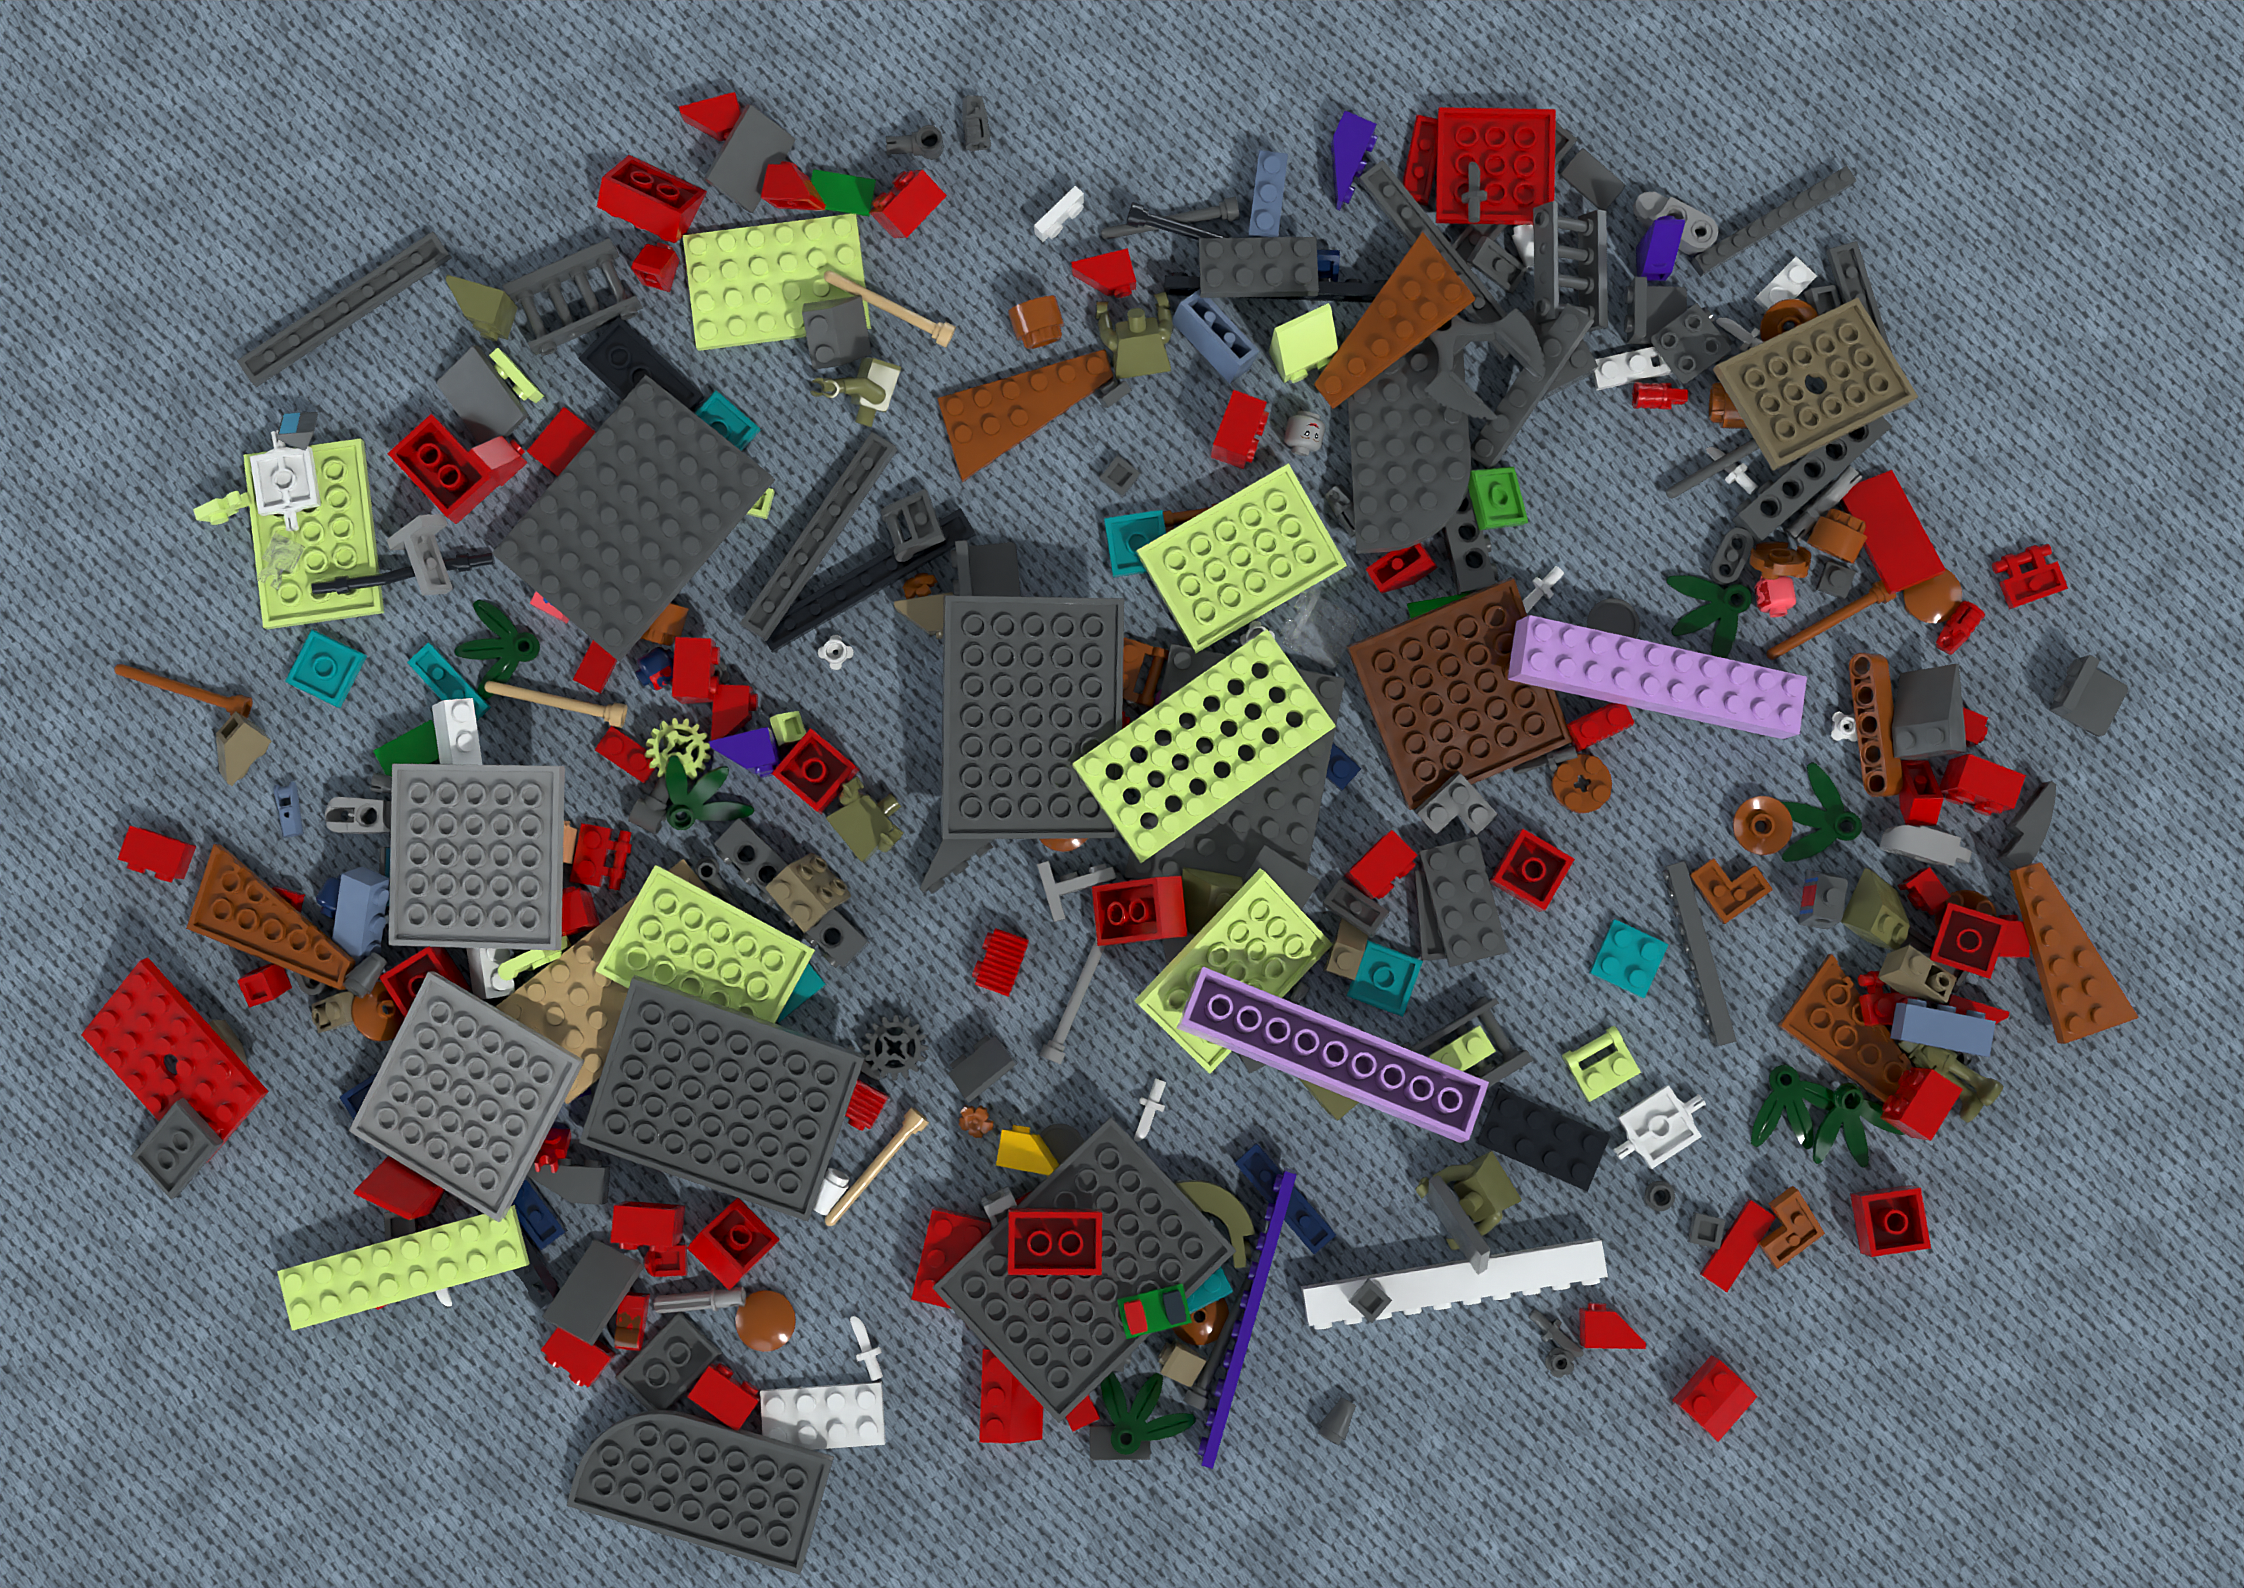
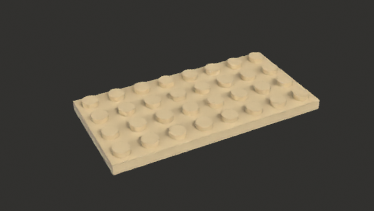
M684 859L668 870V872L712 895ZM637 896L495 1007L585 1060L564 1101L566 1104L572 1102L600 1079L628 988L595 970Z

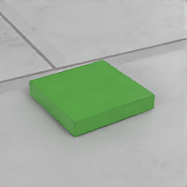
M1514 467L1471 471L1468 489L1479 530L1514 527L1528 523Z

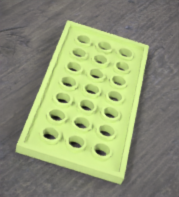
M1266 629L1075 761L1072 766L1137 859L1142 863L1325 735L1336 725L1268 629ZM1261 663L1265 665L1267 676L1263 679L1256 678L1251 671L1253 664ZM1230 680L1240 681L1243 685L1242 694L1232 695L1227 688L1228 682ZM1273 687L1280 688L1285 696L1283 702L1274 703L1271 701L1269 690ZM1208 696L1215 697L1219 702L1218 711H1207L1203 706L1204 699ZM1248 704H1255L1259 707L1261 712L1259 719L1251 720L1245 715V707ZM1289 712H1297L1301 716L1302 722L1299 727L1294 728L1288 725L1286 716ZM1181 714H1191L1195 719V726L1191 729L1183 728L1179 723ZM1222 722H1233L1236 725V734L1232 737L1225 736L1220 729ZM1271 728L1276 731L1278 740L1275 744L1264 742L1262 739L1264 729ZM1159 730L1167 731L1171 736L1170 744L1167 746L1158 745L1155 741V733ZM1199 738H1208L1212 742L1210 753L1203 754L1198 751L1196 742ZM1248 745L1253 749L1254 756L1251 761H1243L1239 758L1238 749L1240 746ZM1132 748H1143L1147 754L1146 760L1142 763L1134 762L1130 757ZM1177 754L1184 755L1188 760L1187 769L1183 771L1176 770L1172 765L1173 756ZM1217 762H1224L1229 766L1230 773L1228 777L1219 778L1215 775L1214 765ZM1109 764H1117L1121 767L1122 777L1120 779L1111 780L1107 777L1106 767ZM1157 771L1163 775L1164 783L1161 787L1155 788L1148 783L1147 777L1150 772ZM1200 779L1204 782L1206 787L1204 794L1195 795L1190 791L1189 784L1191 780ZM1133 788L1138 791L1140 799L1137 804L1130 805L1124 801L1123 793L1126 789ZM1176 796L1180 799L1181 809L1178 812H1170L1166 809L1165 800L1167 797ZM1144 813H1152L1156 817L1157 825L1154 829L1148 830L1141 825L1140 819Z

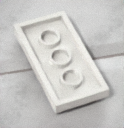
M882 1381L760 1391L763 1436L810 1450L885 1445L886 1443Z

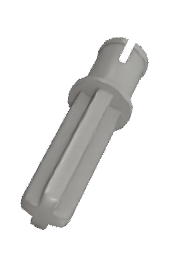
M712 1287L711 1291L659 1295L654 1299V1308L658 1314L711 1308L713 1311H718L719 1308L745 1306L746 1294L744 1287L731 1288L730 1290H718L717 1287Z

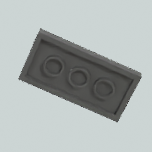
M1316 237L1199 238L1200 298L1318 296Z
M1478 837L1419 851L1418 854L1448 966L1453 967L1508 953Z

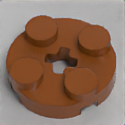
M1770 541L1757 544L1756 550L1752 548L1749 562L1752 567L1762 571L1761 576L1765 579L1775 580L1779 576L1805 578L1808 575L1812 555L1810 551L1797 545V550L1789 549L1786 542Z
M1577 754L1578 758L1559 764L1553 774L1551 787L1556 801L1561 806H1564L1571 812L1585 814L1599 809L1610 798L1612 778L1608 768L1602 763L1601 759L1587 754ZM1578 776H1582L1584 780H1589L1590 785L1586 786V792H1582L1580 788L1574 787V783L1578 781Z

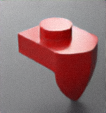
M677 1244L672 1249H668V1252L648 1250L643 1260L647 1273L652 1277L688 1275L687 1244Z

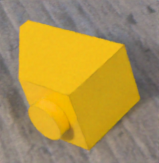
M1013 1125L1012 1130L1002 1129L996 1166L1043 1175H1050L1059 1166V1163L1041 1136L1030 1133L1031 1127Z

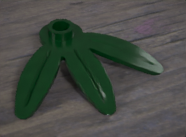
M1672 575L1667 577L1666 583L1681 594L1699 600L1711 601V603L1693 610L1678 621L1671 630L1672 635L1682 636L1691 634L1709 626L1720 618L1721 620L1713 637L1711 655L1726 659L1735 642L1738 614L1746 611L1751 604L1750 591L1745 586L1739 584L1731 585L1724 590L1712 582L1693 576ZM1736 593L1742 596V602L1738 605L1732 604L1730 600L1731 596Z
M477 600L473 603L476 614L501 639L488 638L469 641L456 647L454 653L458 657L473 660L502 657L486 673L477 689V693L484 700H487L494 694L485 690V683L494 681L506 684L520 661L530 662L538 656L540 643L530 633H518L512 622L498 608L485 601ZM522 642L530 644L528 651H520L519 646Z
M676 755L668 758L665 767V781L673 804L667 809L666 818L671 827L677 830H686L694 824L696 819L706 821L741 819L752 815L754 808L745 803L728 800L704 803L717 792L726 780L729 773L727 766H721L706 773L694 784L688 793L687 775L682 761ZM678 812H686V815L682 818L676 816Z
M1814 762L1807 765L1808 777L1816 797L1826 809V812L1807 804L1797 802L1781 803L1790 812L1792 821L1809 827L1821 828V830L1799 839L1787 848L1782 854V859L1785 862L1810 858L1826 849L1837 838L1842 841L1854 840L1860 835L1862 830L1860 818L1853 812L1844 811V805L1834 783ZM1843 822H1850L1853 828L1851 831L1845 832L1841 829V824Z
M1777 1066L1769 1075V1084L1773 1091L1764 1101L1756 1116L1752 1128L1751 1144L1759 1147L1767 1140L1777 1126L1785 1105L1787 1117L1795 1136L1805 1149H1810L1813 1146V1125L1802 1098L1821 1109L1830 1111L1834 1107V1092L1816 1083L1800 1081L1797 1071L1791 1066ZM1783 1074H1786L1790 1079L1787 1086L1783 1085L1780 1081V1077Z
M1844 1083L1835 1090L1833 1094L1834 1107L1825 1116L1817 1130L1813 1145V1161L1816 1164L1824 1161L1842 1124L1845 1142L1851 1155L1860 1167L1865 1168L1869 1162V1153L1860 1116L1880 1129L1898 1135L1905 1134L1880 1118L1884 1112L1882 1105L1864 1099L1861 1090L1855 1084Z
M1112 1371L1101 1382V1391L1106 1409L1116 1426L1111 1434V1444L1118 1453L1123 1455L1132 1454L1139 1448L1141 1441L1160 1440L1175 1436L1187 1430L1196 1422L1195 1416L1188 1413L1169 1414L1148 1423L1145 1422L1159 1399L1163 1385V1375L1155 1373L1144 1383L1136 1395L1129 1413L1127 1412V1404L1122 1386L1114 1372ZM1123 1433L1131 1435L1132 1441L1129 1445L1121 1443L1120 1436Z

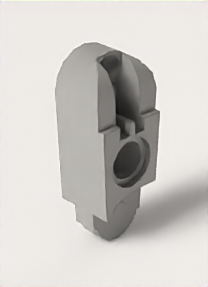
M1654 191L1644 192L1634 202L1633 212L1637 217L1636 219L1642 222V226L1646 229H1649L1654 220L1662 216H1674L1675 219H1685V226L1678 248L1685 254L1699 255L1709 249L1717 239L1718 226L1710 216L1673 197L1668 199ZM1695 232L1702 235L1703 237H1698Z
M335 797L328 802L325 811L326 826L329 830L342 834H391V801ZM372 809H375L377 820L369 824L367 815ZM344 811H348L349 818L343 822L341 814Z
M1900 825L1886 828L1882 834L1879 846L1883 851L1932 865L1954 866L1955 862L1968 864L1972 854L1971 850L1959 846L1961 837L1924 826Z

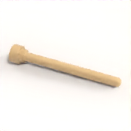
M826 271L824 274L826 282L854 296L862 295L864 301L932 334V338L936 339L937 344L947 348L956 326L948 322L944 324L938 322L936 324L833 271Z
M488 681L484 686L485 690L489 693L602 717L604 721L609 722V725L620 728L623 727L627 714V705L616 702L613 705L603 706L494 681Z
M913 1107L904 1115L905 1120L902 1122L903 1127L825 1217L824 1221L827 1226H834L911 1134H916L918 1131L922 1132L930 1123L919 1111Z

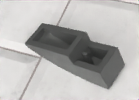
M2053 781L2041 783L2005 828L2014 837L1996 859L2010 870L2031 864L2045 840L2055 805L2056 784Z

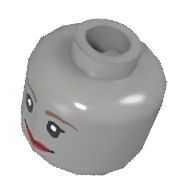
M1298 411L1297 415L1289 417L1284 442L1292 447V453L1309 456V451L1314 452L1321 448L1325 424L1320 420V415L1307 411Z

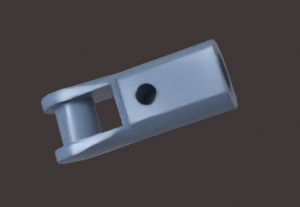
M290 782L289 786L281 787L279 784L274 785L273 790L279 813L282 837L288 838L303 835L299 794L296 783ZM290 797L291 805L285 806L284 798Z

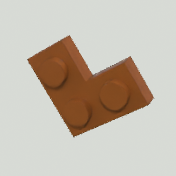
M1712 858L1689 874L1692 883L1722 924H1726L1773 890L1756 865L1730 881L1717 861Z
M1791 1186L1768 1203L1782 1225L1758 1243L1776 1269L1782 1267L1825 1234L1799 1190L1794 1186Z

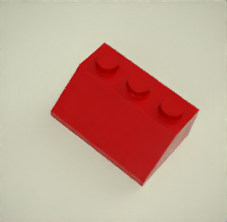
M628 155L602 177L596 207L606 211L613 217H619L632 223L636 228L645 229L659 236L664 241L676 243L687 233L707 191Z
M985 1345L982 1355L979 1443L1011 1444L1042 1440L1044 1407Z

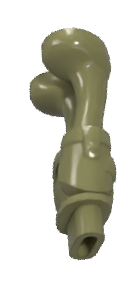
M1902 1040L1897 1045L1907 1053V1058L1917 1068L1933 1069L1963 1089L1959 1095V1099L1962 1102L1959 1115L1966 1123L1972 1121L1984 1105L1986 1107L1991 1105L2003 1090L2004 1086L1998 1080L1986 1078L1956 1059L1957 1054L1952 1050ZM1952 1073H1954V1074L1958 1075L1959 1077H1961L1962 1079H1964V1080H1965L1966 1082H1968L1972 1087H1970L1969 1085H1967L1966 1083H1964L1963 1081H1961L1960 1079H1958V1078H1957L1955 1075H1953Z

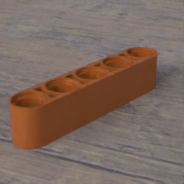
M1857 653L1849 662V674L1863 786L1867 794L1872 797L1895 796L1903 788L1901 760L1894 758L1892 738L1894 705L1888 661L1881 654ZM1868 662L1870 663L1869 671L1867 669ZM1872 690H1873V693H1874L1873 700L1871 699V692H1872ZM1879 749H1880V751H1881V757H1880V759H1879V756H1878V751H1879ZM1883 779H1884V781H1885V786H1884V788L1882 787V780H1883Z

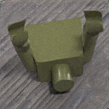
M1166 292L1153 295L1158 301L1155 304L1158 311V321L1154 317L1145 318V311L1143 309L1133 308L1127 312L1128 321L1118 322L1115 325V331L1113 330L1112 321L1109 319V311H1107L1109 301H1099L1096 303L1095 319H1100L1098 326L1102 343L1113 351L1112 360L1116 380L1171 371L1165 344L1169 342L1174 328L1171 311L1169 310L1171 307Z
M862 358L857 378H816L812 382L819 383L822 386V391L818 393L812 390L810 393L814 397L825 395L828 398H834L839 393L851 396V403L859 406L855 423L872 427L876 411L886 413L901 367L876 358Z
M858 776L852 781L844 783L842 785L844 789L839 795V800L841 804L846 806L829 815L826 819L862 863H866L878 849L885 853L890 851L904 834L888 818L901 805L891 793L876 804L870 795H863L858 792V789L864 788Z
M1492 1151L1471 1160L1467 1164L1450 1165L1433 1174V1178L1437 1175L1441 1176L1445 1184L1456 1181L1453 1186L1460 1198L1459 1204L1468 1216L1470 1215L1472 1220L1476 1222L1474 1226L1481 1236L1491 1231L1502 1220V1210L1522 1201ZM1423 1177L1415 1189L1421 1199L1428 1193V1177ZM1453 1238L1446 1239L1452 1250L1459 1249Z

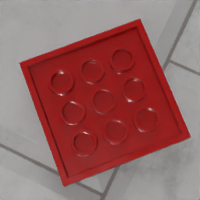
M1439 107L1437 121L1435 223L1534 225L1533 208L1552 202L1555 197L1556 109ZM1470 162H1475L1480 169V190L1487 192V200L1480 202V221L1476 223L1468 221V203L1465 204L1461 201V195L1469 192Z

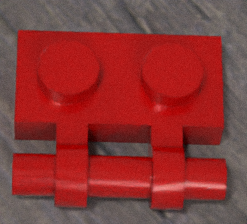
M2049 544L2033 545L2027 547L2022 553L2016 555L2010 553L2002 556L2001 560L1992 563V570L1995 574L2003 571L2008 573L2009 579L1999 582L2009 610L2068 589L2058 561L2048 565L2045 562L2044 557L2052 554ZM2030 562L2034 570L2022 574L2019 566Z
M581 823L570 882L601 887L603 876L610 877L608 889L620 891L622 879L625 880L627 872L624 870L627 853H631L632 844L629 843L632 832L620 830L618 842L611 841L613 829ZM608 849L616 851L612 868L605 867Z
M1869 971L1867 974H1860L1858 976V984L1860 986H1867L1868 994L1859 997L1865 1026L1893 1025L1896 1003L1907 1004L1908 998L1918 999L1900 994L1892 987H1890L1891 993H1883L1882 987L1887 984L1878 978L1880 971Z

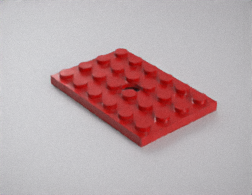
M148 957L137 963L81 1034L158 1121L164 1117L176 1101L184 1098L224 1143L269 1092ZM172 1054L177 1058L176 1071L178 1074L168 1071L164 1063L165 1055Z

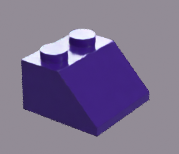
M768 727L709 741L712 749L753 774L760 775V778L773 776L771 773L782 762L774 732Z

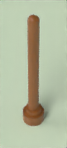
M1880 579L1873 583L1869 593L1768 649L1766 656L1768 659L1774 660L1875 602L1877 604L1881 602L1886 604L1896 598V593L1889 595Z
M117 664L114 668L117 675L225 708L231 716L237 711L245 718H248L253 705L252 698L240 694L227 697L124 664Z

